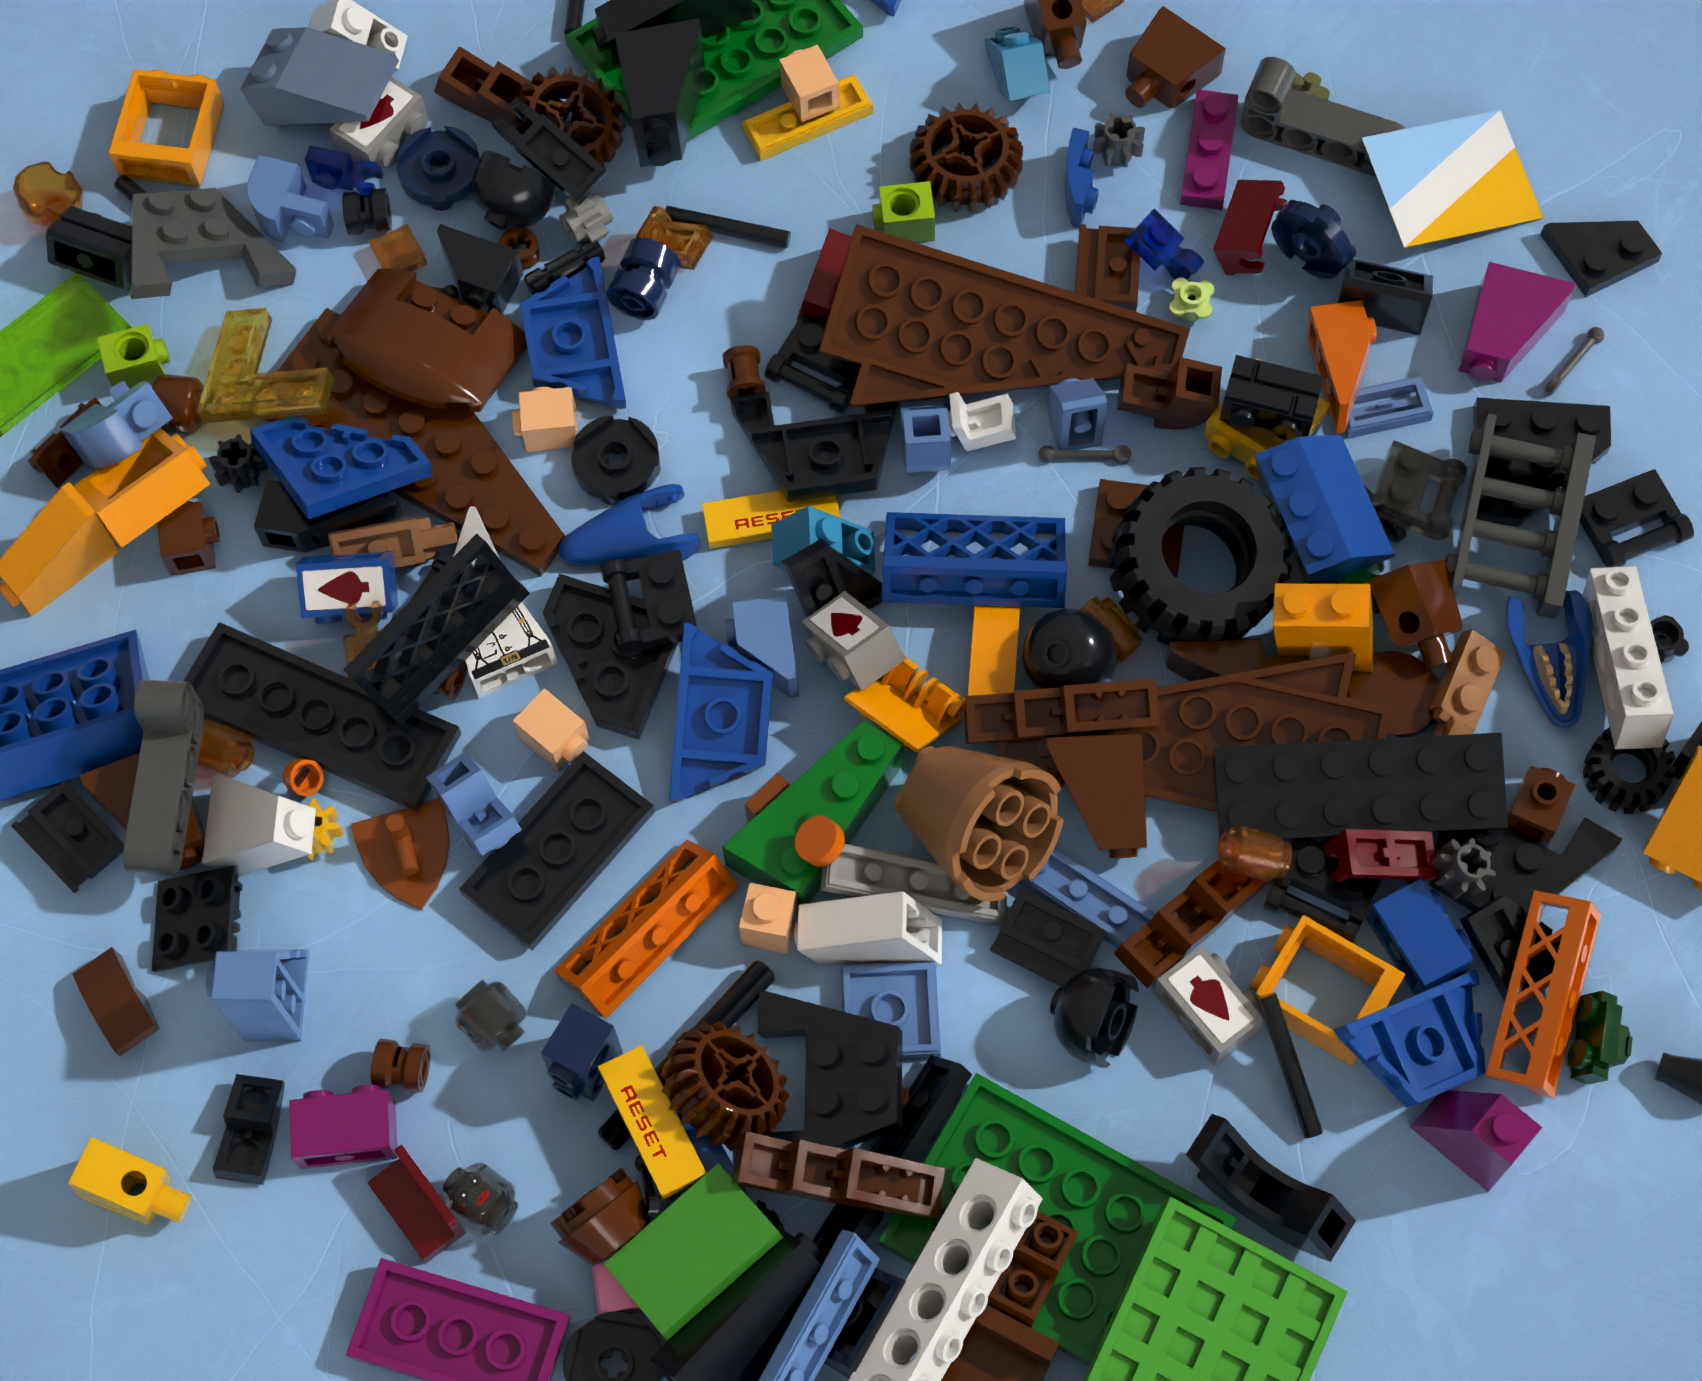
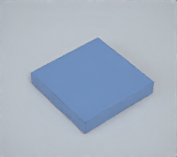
M936 961L840 965L843 1012L898 1026L902 1030V1060L927 1059L931 1055L941 1058Z

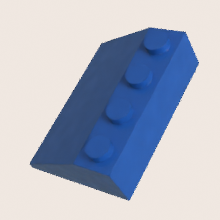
M136 629L0 670V801H6L16 795L42 787L55 786L62 781L79 777V775L140 753L144 730L135 717L134 698L138 682L140 680H149Z

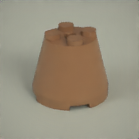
M928 746L922 749L917 755L915 766L908 775L903 789L896 795L894 800V809L901 815L904 824L954 884L972 897L988 902L1004 899L1005 891L1015 886L1023 878L1031 882L1050 858L1058 842L1064 821L1062 817L1057 815V793L1062 789L1058 781L1051 774L1028 762L954 746H943L937 749L933 746Z

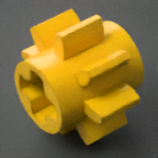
M312 798L310 804L306 806L316 809L315 824H320V826H314L312 852L310 855H307L309 860H313L316 853L326 851L332 854L334 851L331 845L334 842V838L344 835L340 825L333 823L339 816L335 808L330 806L323 811L317 799Z

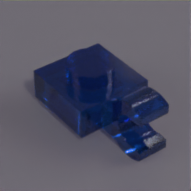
M309 145L304 159L312 183L330 190L340 188L353 191L355 186L358 194L366 195L376 188L373 183L364 181L370 177L383 178L381 165L372 161H352L350 153Z
M1155 208L1143 218L1124 240L1154 271L1160 265H1163L1174 280L1177 278H1185L1187 280L1204 264V260L1198 253L1179 247V244L1185 238Z

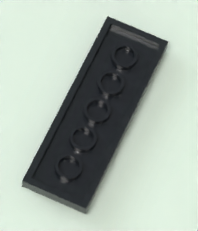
M218 622L183 681L191 683L203 704L204 717L298 759L313 760L323 770L417 812L432 788L426 777L444 766L462 734L459 726L420 709H417L401 726L355 681L221 622Z
M1502 732L1214 747L1219 842L1335 837L1344 829L1443 832L1508 828Z

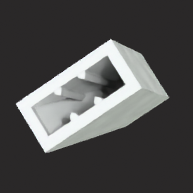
M216 774L212 777L202 864L216 869L234 865L236 866L235 874L242 876L310 855L312 852L316 809L232 778Z
M903 891L799 905L798 921L794 926V940L797 945V951L818 964L936 961V966L942 965V919Z

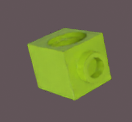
M930 181L879 186V204H872L874 230L882 229L883 233L915 243L935 241V213ZM898 213H908L909 215L900 216V215H897V214H898Z
M148 323L97 337L105 374L112 387L122 381L126 383L129 389L141 381L148 382L151 386L158 376L166 374L164 364L171 362L163 337L155 338ZM142 355L139 359L131 361L133 358Z

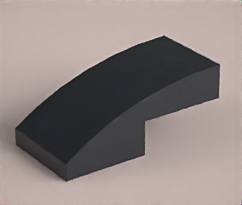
M236 1074L223 1115L226 1128L213 1166L216 1178L264 1185L280 1119L285 1088L283 1080Z

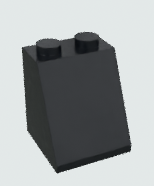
M699 18L614 34L622 85L640 168L651 165L664 166L672 161L682 160L706 77Z

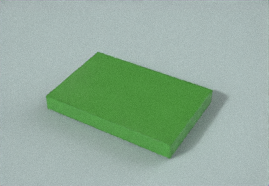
M719 1163L604 1263L605 1267L666 1340H669L783 1238L780 1232L737 1184L731 1183L732 1178Z

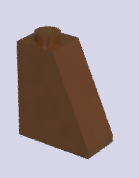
M1142 734L1047 738V748L1099 850L1109 849L1110 858L1138 857V848H1147Z
M140 753L79 775L82 785L91 797L125 830H127ZM193 797L180 870L196 866L203 858L205 832Z

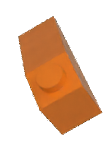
M1362 300L1311 306L1309 311L1306 337L1317 373L1324 376L1322 390L1325 400L1331 404L1329 413L1336 434L1345 433L1368 362L1370 343H1375L1377 339L1375 320L1373 317H1367Z

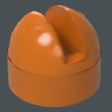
M304 758L291 761L286 765L282 774L283 783L286 788L295 795L305 797L316 794L324 782V773L321 766L313 760ZM303 766H305L307 769H305V770L296 778V780H295V782H294V778L297 776V774L300 772V770L303 768Z

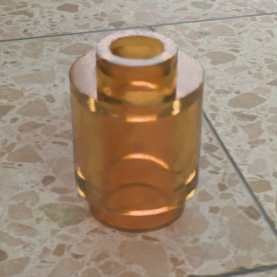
M1094 597L1080 609L1095 615L1112 632L1117 648V665L1129 658L1143 643V638L1138 634L1139 627L1111 597H1106L1103 600Z
M209 719L204 720L198 765L230 777H235L240 771H246L251 765L255 753V748L251 745L250 735Z
M1234 825L1228 833L1224 832L1221 835L1217 845V858L1221 860L1222 868L1226 872L1271 881L1273 878L1282 879L1287 874L1292 860V847L1289 842L1283 841L1281 836Z

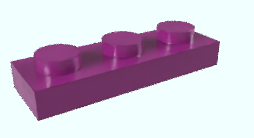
M1197 89L1180 205L1217 210L1223 209L1239 95Z

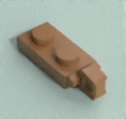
M418 516L330 532L328 534L332 555L394 551L395 568L425 563L427 559L433 557L436 547L454 544L458 540L454 522L431 526L429 516L418 518Z
M1474 629L1463 631L1460 634L1451 655L1453 661L1448 663L1430 706V710L1434 712L1433 719L1437 721L1432 736L1472 734L1475 731L1506 655L1503 650Z

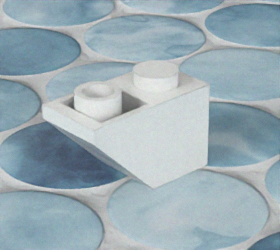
M329 0L313 10L308 28L396 54L399 62L394 72L399 70L408 36L353 0Z

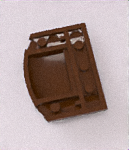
M390 268L377 269L325 334V341L328 346L331 347L335 342L339 350L344 354L343 363L364 380L404 400L446 410V402L471 403L470 412H481L527 349L525 333L495 308H492L489 313L484 312L416 281V272Z

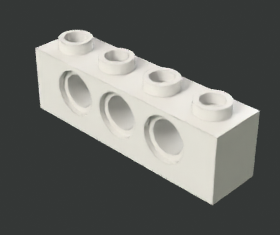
M1637 567L1590 568L1583 597L1592 614L1593 636L1591 650L1614 748H1662L1674 713Z

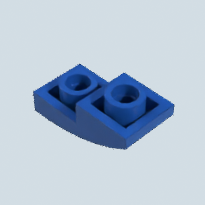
M1073 127L1067 153L1065 198L1071 224L1073 227L1079 228L1080 224L1083 223L1085 213H1094L1099 189L1093 188L1094 170L1090 168L1094 150L1088 149L1089 131Z

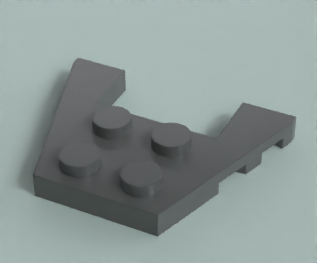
M216 188L133 194L130 224L131 299L170 296L172 281L163 263L243 257L257 287L294 284L297 272L295 267Z

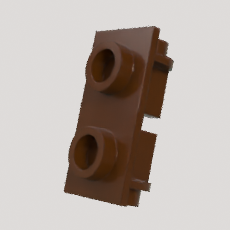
M95 397L86 405L80 403L77 406L78 410L60 428L62 429L94 404L101 405V403ZM61 431L57 434L53 433L37 449L33 448L30 451L33 456L27 460L37 472H43L56 488L84 463Z

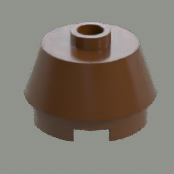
M621 1167L611 1174L606 1181L590 1190L562 1212L559 1217L550 1222V1225L561 1238L558 1241L560 1245L594 1266L611 1254L613 1256L651 1220L650 1217H646V1205L638 1180L633 1183Z

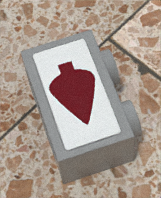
M391 77L369 121L335 123L329 130L337 153L376 178L385 167L391 166L397 160L398 150L403 142L415 132L425 129L429 119L423 97Z
M846 591L839 594L801 622L809 636V639L805 641V645L814 659L820 664L826 661L831 671L841 682L848 679L861 691L906 659L890 626Z
M1201 945L1160 976L1156 981L1153 993L1211 1063L1216 1066L1258 1034L1264 1018L1261 1015L1262 1011L1259 1002L1248 990L1241 992L1230 979L1232 973L1225 961L1216 953L1210 955Z

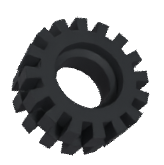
M1610 727L1607 728L1601 737L1598 736L1584 761L1586 766L1583 769V778H1590L1586 784L1588 791L1591 792L1595 789L1598 791L1595 800L1600 805L1605 799L1611 801L1608 809L1614 812L1617 811L1619 806H1624V814H1633L1637 807L1640 813L1648 810L1651 804L1655 805L1662 798L1673 781L1671 779L1676 774V766H1672L1676 759L1674 751L1667 753L1665 751L1670 743L1665 738L1662 748L1615 749ZM1623 753L1637 757L1646 767V778L1638 783L1622 780L1613 771V758Z

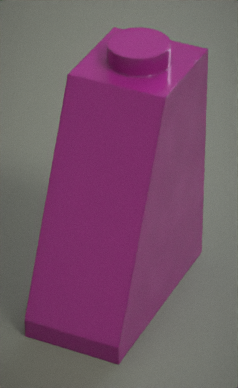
M1489 262L1480 285L1459 371L1470 374L1479 380L1502 382L1565 312L1575 283Z
M1447 1090L1438 1094L1410 1128L1489 1192L1543 1127L1502 1094Z

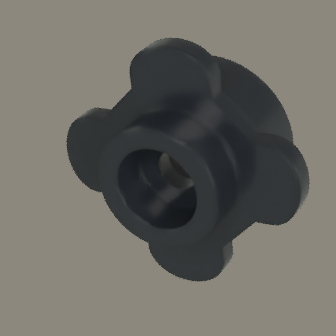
M1664 615L1650 622L1661 664L1665 658L1673 655L1681 657L1687 653L1689 649L1688 641L1683 639V629L1673 617ZM1657 638H1664L1665 643H1659Z

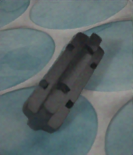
M588 240L579 245L581 250L576 251L572 249L544 264L546 269L541 271L540 268L529 272L524 277L528 290L533 295L536 292L547 290L551 283L564 275L569 279L585 269L584 267L587 266L586 261L593 257H599L600 263L605 260V254L598 241L592 243Z

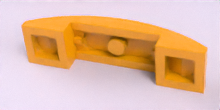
M975 605L968 696L1002 694L1014 691L1020 607Z

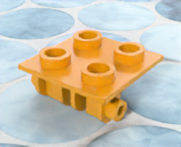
M905 656L906 659L867 688L862 691L857 688L847 694L843 700L857 709L862 717L875 722L894 736L895 739L901 741L903 746L909 747L917 753L963 721L964 718L960 715L963 711V702L960 701V694L954 692L942 682L939 683V679L936 677H932L924 685L928 672L922 669L917 673L919 666Z

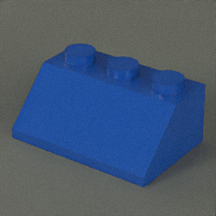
M1342 435L1296 437L1255 454L1257 473L1267 496L1273 502L1272 507L1275 514H1280L1286 526L1283 530L1284 535L1291 540L1292 553L1306 584H1328L1395 557V553Z

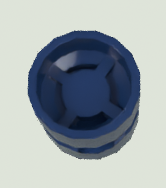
M638 237L630 241L620 262L621 269L616 271L606 295L610 303L626 315L641 320H651L658 316L667 297L666 289H669L681 264L676 253L666 245L649 238Z

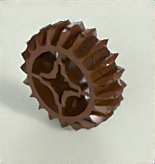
M570 65L564 69L562 75L554 67L548 69L546 77L537 72L533 76L531 84L526 82L522 85L519 92L520 96L517 98L525 102L540 116L544 114L562 131L565 127L563 121H566L569 112H571L570 123H572V126H569L566 134L577 144L584 145L582 148L602 166H604V162H612L616 155L615 150L619 149L622 144L623 138L621 133L625 128V120L619 118L623 111L622 104L612 103L615 97L614 90L603 92L601 90L603 85L602 78L595 80L593 83L587 80V69L582 71L580 76H574ZM554 99H566V101H563V102H556V101H552V100H554ZM584 107H585L592 115L588 114V113L586 112V110L584 109ZM514 112L512 113L510 124L523 135L530 126L518 118Z
M959 102L955 107V111L950 112L942 106L939 111V117L928 114L925 126L918 125L915 131V139H912L910 143L911 157L909 158V168L911 173H914L915 183L930 181L932 197L936 196L939 208L947 202H951L955 212L959 210L961 205H969L970 210L974 213L977 203L982 202L990 209L994 197L1004 201L1008 189L1015 188L1018 175H1020L1023 169V160L1021 159L1023 157V145H1021V141H1018L1019 134L1017 129L1009 127L1007 116L995 119L996 113L993 107L986 112H980L976 102L971 110H965ZM950 144L946 148L941 149V154L934 156L943 145ZM999 158L992 168L986 172L983 171V168L991 165L992 160Z
M720 1020L711 1025L703 1022L691 1028L688 1032L682 1033L675 1041V1044L667 1051V1056L663 1059L665 1065L660 1073V1076L666 1081L662 1093L673 1098L669 1110L680 1112L683 1116L681 1125L690 1124L695 1128L696 1138L706 1135L709 1137L712 1147L724 1143L730 1151L737 1148L740 1133L747 1131L769 1136L776 1129L775 1126L783 1119V1115L787 1111L785 1105L790 1095L784 1089V1085L788 1078L777 1073L780 1061L769 1058L766 1054L768 1046L761 1048L754 1042V1033L744 1036L741 1034L737 1024L727 1028Z

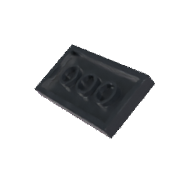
M583 751L520 820L518 824L522 830L512 836L504 846L493 850L459 890L465 898L533 951L655 812L654 805Z

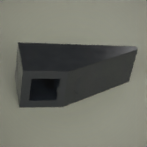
M267 479L254 523V529L264 547L307 553L330 546L328 538L330 532L405 519L398 499L393 498L387 493H382L327 514L307 519L281 482Z

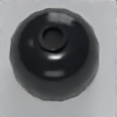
M484 150L471 180V193L475 203L486 212L483 219L503 231H507L509 225L529 227L542 220L552 207L559 193L557 191L558 187L525 165L523 168L517 167L509 163L511 158Z
M1069 608L1047 613L1035 622L1024 639L1022 651L1025 672L1038 689L1060 688L1064 685L1105 683L1115 670L1117 657L1114 637L1109 628L1104 626L1101 620L1092 613Z
M1097 967L1081 971L1072 977L1064 988L1060 987L1055 991L1050 1004V1013L1054 1015V1029L1057 1038L1070 1055L1100 1068H1107L1111 1065L1105 1060L1109 1054L1120 1055L1131 1034L1138 1006L1129 1003L1130 990L1139 993L1135 977L1119 971Z

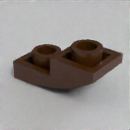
M113 947L72 974L91 1014L117 1055H123L160 1029L146 996L135 987L123 957Z
M1038 1211L1034 1222L1026 1228L1013 1251L1010 1265L1001 1273L990 1292L987 1304L1031 1328L1079 1232Z

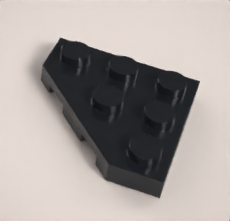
M1478 397L1473 406V428H1481L1488 413L1497 415L1493 432L1495 436L1562 450L1563 446H1571L1578 432L1596 436L1591 464H1595L1605 456L1611 447L1610 406ZM1489 453L1484 477L1554 491L1555 487L1562 488L1564 473L1557 472V467ZM1480 495L1476 519L1519 527L1539 507Z
M559 574L543 610V616L596 726L640 739L678 642L635 652H619L615 641V634L618 633L610 590ZM630 596L636 628L640 630L650 628L645 601Z

